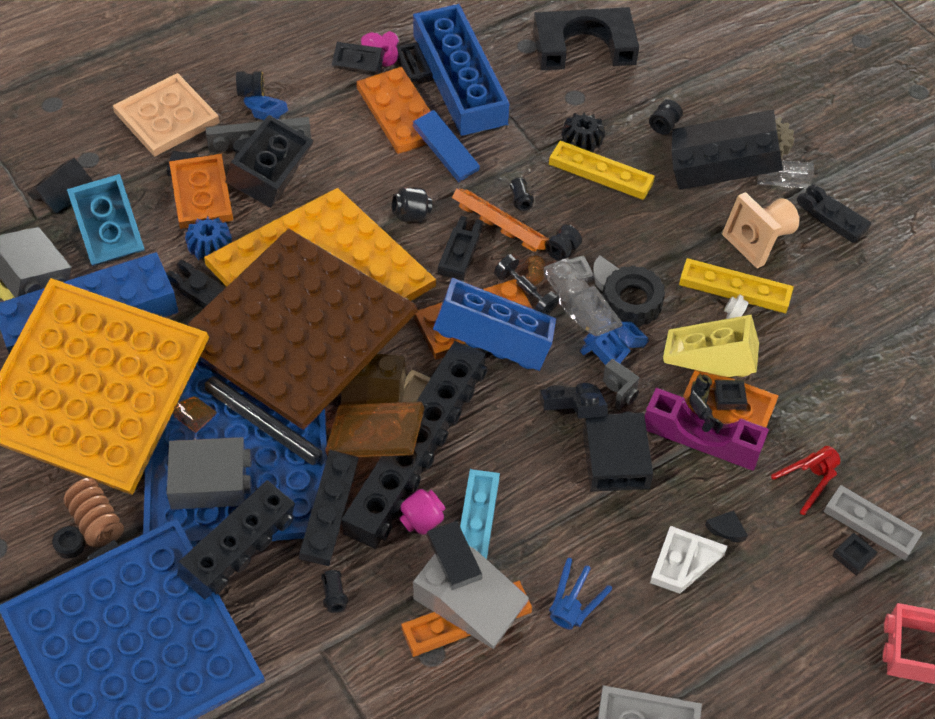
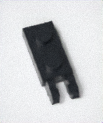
M810 185L806 189L807 194L802 193L797 197L796 201L801 208L803 207L812 217L852 243H855L870 228L872 223L830 195H827L825 190L818 187V185Z
M460 216L456 228L453 227L438 265L439 275L464 280L479 242L483 227L482 220H476L471 232L465 230L467 227V217Z
M180 260L176 266L188 278L186 281L180 275L174 273V271L169 270L166 273L171 286L173 285L182 295L202 308H205L226 288L198 269L195 270L190 263L184 260Z

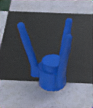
M571 558L566 559L555 600L549 609L551 620L560 627L569 630L574 625L580 627L584 619L612 590V586L608 585L581 611L582 605L576 597L591 569L590 566L586 565L570 595H566L562 599L572 564Z

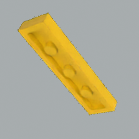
M559 141L549 157V165L642 200L645 199L654 183V175L563 141Z
M688 258L686 259L679 282L681 286L730 299L731 297L737 298L739 295H742L748 304L782 313H787L794 287Z

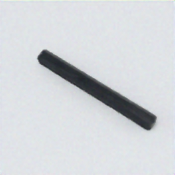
M211 376L205 382V390L309 464L316 465L322 459L323 455L320 448L216 376Z

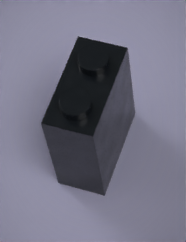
M624 412L621 414H608L605 417L585 418L583 437L590 492L650 489L653 468L644 413Z

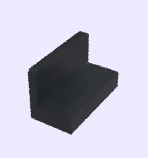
M74 157L61 164L27 191L33 201L41 198L55 214L71 202L67 189L93 182V180Z

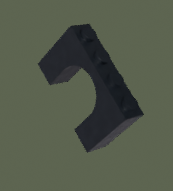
M630 7L534 13L533 32L541 71L565 69L567 52L565 41L572 36L581 34L592 35L603 40L609 48L613 66L637 65L639 43Z

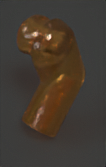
M538 255L530 256L526 260V264L529 265L527 267L529 274L525 277L534 286L544 279L545 262Z

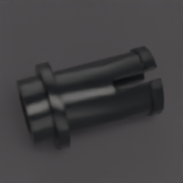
M521 177L515 178L509 184L514 196V207L520 211H527L532 207L534 198L528 191L526 180Z
M329 570L321 575L325 593L323 605L330 613L342 612L346 609V604L348 603V597L343 591L342 575L338 570Z

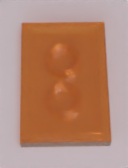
M421 401L339 405L325 452L327 456L329 450L357 457L413 455L424 406Z

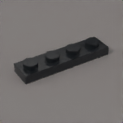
M329 450L299 553L300 560L330 566L359 457Z

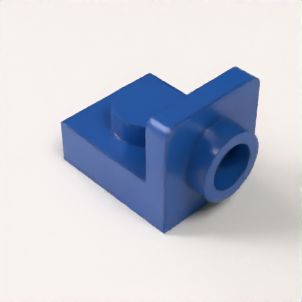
M607 326L599 332L596 329L591 331L584 338L586 344L581 348L580 353L585 355L592 350L606 365L612 358L621 363L631 350Z

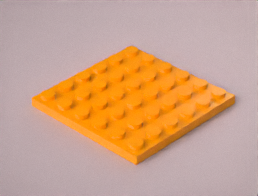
M338 188L204 257L205 265L227 287L289 228L409 301L436 287V279Z
M50 278L0 371V446L85 478H94L101 484L133 495L209 339L208 333Z

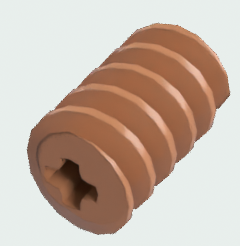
M89 477L73 484L67 490L63 499L86 543L92 547H103L113 540L117 541L121 537L124 525L119 523L120 518L114 514V508L109 505V500L104 496V491L98 487V481Z

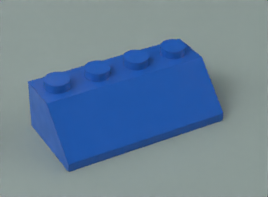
M452 278L433 330L438 331L444 337L464 341L472 348L487 350L498 358H507L515 361L523 368H533L540 371L553 342L556 318Z

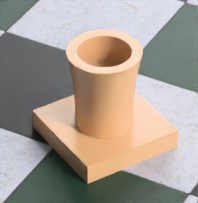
M745 192L738 195L722 235L756 268L765 265L777 237L792 234L798 229L799 215L795 206L787 199H777L763 209Z

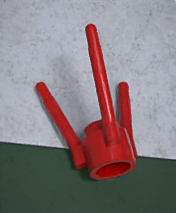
M824 446L816 453L813 452L806 458L772 474L771 479L775 480L799 468L802 470L810 468L814 474L824 475L800 510V514L805 515L828 482L837 475L834 468L840 465V456L832 447Z

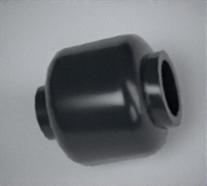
M402 187L392 196V213L402 222H422L426 218L427 213L430 214L432 211V199L428 198L423 188Z

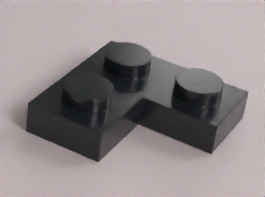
M579 383L576 387L567 388L561 385H552L547 389L540 390V401L544 411L573 408L578 419L608 416V405L597 385Z

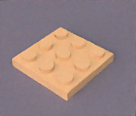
M178 73L113 105L114 113L154 157L206 130V127H213L220 123L217 113Z

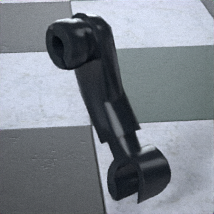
M700 374L697 376L696 381L692 383L689 404L699 419L704 420L702 430L709 432L712 428L719 434L723 423L713 417L712 410L707 404L712 380L709 376Z

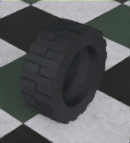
M624 266L619 270H614L607 277L602 304H604V310L609 314L608 316L616 320V322H633L637 327L644 324L648 325L652 320H656L659 313H661L665 297V287L660 277H657L653 271H649L644 267ZM625 288H637L646 293L647 300L644 304L640 305L629 304L621 300L620 292Z

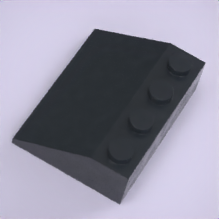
M774 109L672 129L673 170L679 190L783 171Z

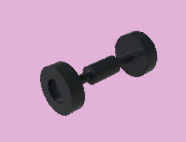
M513 254L507 255L496 266L494 275L500 280H504L510 275L517 280L516 284L529 296L533 295L539 301L534 310L548 315L557 306L560 297L553 291L542 297L537 292V287L524 275L520 276L515 272L519 260Z

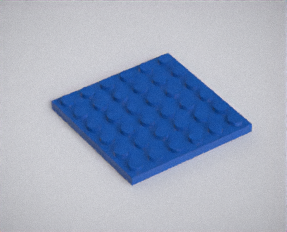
M177 518L0 605V613L51 719H197L265 682L262 672L219 594L213 592L204 600L177 576L178 562L193 549Z

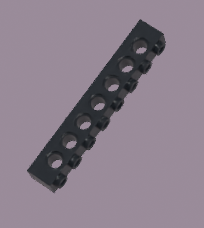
M453 342L342 518L343 535L374 549L377 548L381 540L385 541L388 538L392 529L391 523L395 516L400 517L402 515L401 504L406 500L410 492L414 493L417 490L423 470H428L431 467L435 458L434 452L438 446L442 447L445 444L449 433L448 429L451 424H457L464 403L471 401L475 391L474 386L478 381L482 382L488 369L485 366L486 353L460 342ZM404 463L410 464L409 466H401ZM389 486H394V487H396V488L393 489V490H388V489H386V487H389ZM373 510H381V511H382V512L377 513V514L371 513V511H373Z

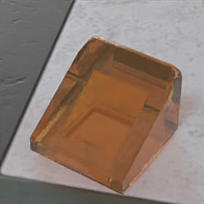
M196 396L178 402L174 406L173 411L174 417L195 433L217 414L215 410Z

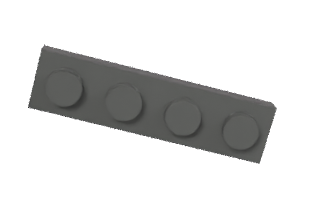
M309 117L279 120L295 130H303L305 136L311 138ZM262 122L206 127L209 153L233 150L234 141L250 138Z

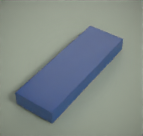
M434 110L413 121L412 126L458 183L479 171L480 165Z

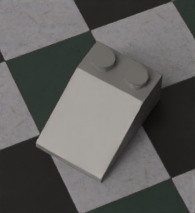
M472 547L470 549L482 572V580L451 590L440 563L434 554L413 581L414 600L494 649L529 601V597Z

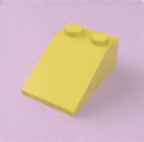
M752 315L670 329L663 355L664 363L724 377H745L751 373H756L759 340Z

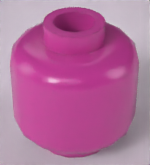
M419 489L401 504V511L404 515L399 519L410 533L416 530L419 534L425 535L427 531L432 530L444 520L443 511L446 508L432 490L427 492L424 489Z

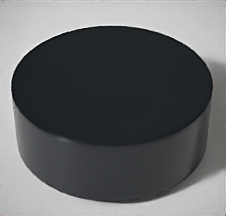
M66 526L54 534L52 544L58 556L71 559L83 552L86 541L79 528Z

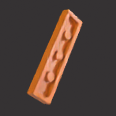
M456 188L452 198L460 202L459 207L469 213H473V211L481 215L479 219L491 226L494 224L502 228L501 233L513 239L515 237L523 241L522 245L531 251L536 252L537 249L546 250L545 243L549 238L471 191Z
M520 581L514 582L513 584L526 595ZM530 601L526 603L516 619L532 613ZM435 612L401 624L402 632L413 657L471 636Z

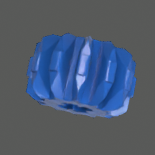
M207 216L206 220L203 221L197 218L196 224H189L188 232L185 233L188 251L191 255H195L198 261L232 242V235L227 223H222L219 217L211 220Z

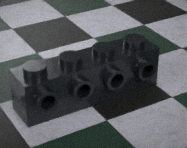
M268 480L265 481L178 562L177 576L204 600L213 592L219 594L229 582L228 578L235 571L238 573L242 572L250 563V557L257 550L259 552L264 551L273 540L272 536L278 530L283 532L290 526L294 520L292 514L295 503Z

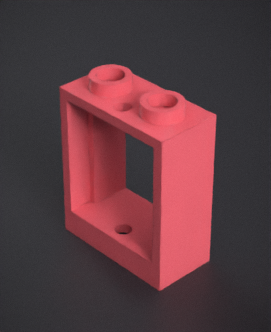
M897 603L893 612L886 615L884 622V632L889 633L888 643H885L883 649V662H887V675L935 684L934 664L901 658L902 627L935 633V610Z

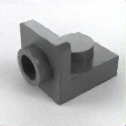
M612 358L605 365L603 382L606 383L609 389L618 392L615 408L621 410L626 404L631 405L638 397L640 377Z

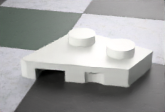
M670 526L650 583L680 594L724 556L727 546Z

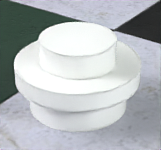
M744 296L731 297L724 309L728 313L726 319L743 315L748 306V302L743 299Z

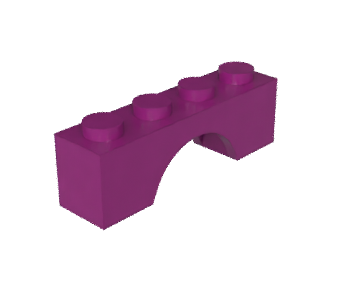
M659 388L655 389L645 413V423L648 432L752 471L755 469L769 431L768 428L739 419L734 423L723 424L719 434L712 428L709 432H704L702 430L704 420H700L687 406L683 397Z

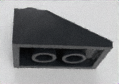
M268 115L231 161L225 183L272 208L284 192L314 140Z

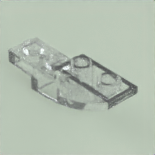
M568 258L544 267V276L557 292V296L560 297L559 304L585 331L594 336H599L622 327L621 320L595 286L589 287Z

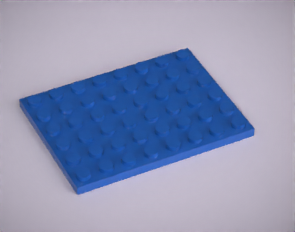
M198 360L145 468L143 534L177 518L191 545L195 547L238 507L171 510L167 497L169 441L243 437L245 449H251L252 457L251 467H246V475L251 476V493L246 494V499L268 480L295 503L292 514L294 520L285 531L281 532L278 530L272 536V541L303 539L328 457L325 409L302 430L222 375L212 373L210 367ZM211 376H216L320 448L323 455L322 459L316 465L309 464L205 390V382Z

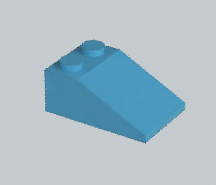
M120 174L67 189L92 266L145 250Z

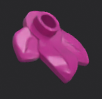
M388 31L381 36L378 33L372 32L362 36V45L379 47L385 51L382 66H391L397 61L398 50L396 46L399 40L395 33Z

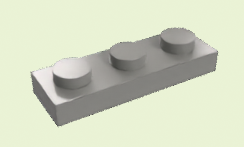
M840 485L824 510L826 514L905 561L922 535V532L842 485Z

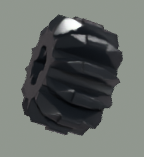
M585 112L582 115L574 113L571 118H566L561 136L565 143L593 153L603 143L605 127L602 124V119H596L594 114L588 116Z

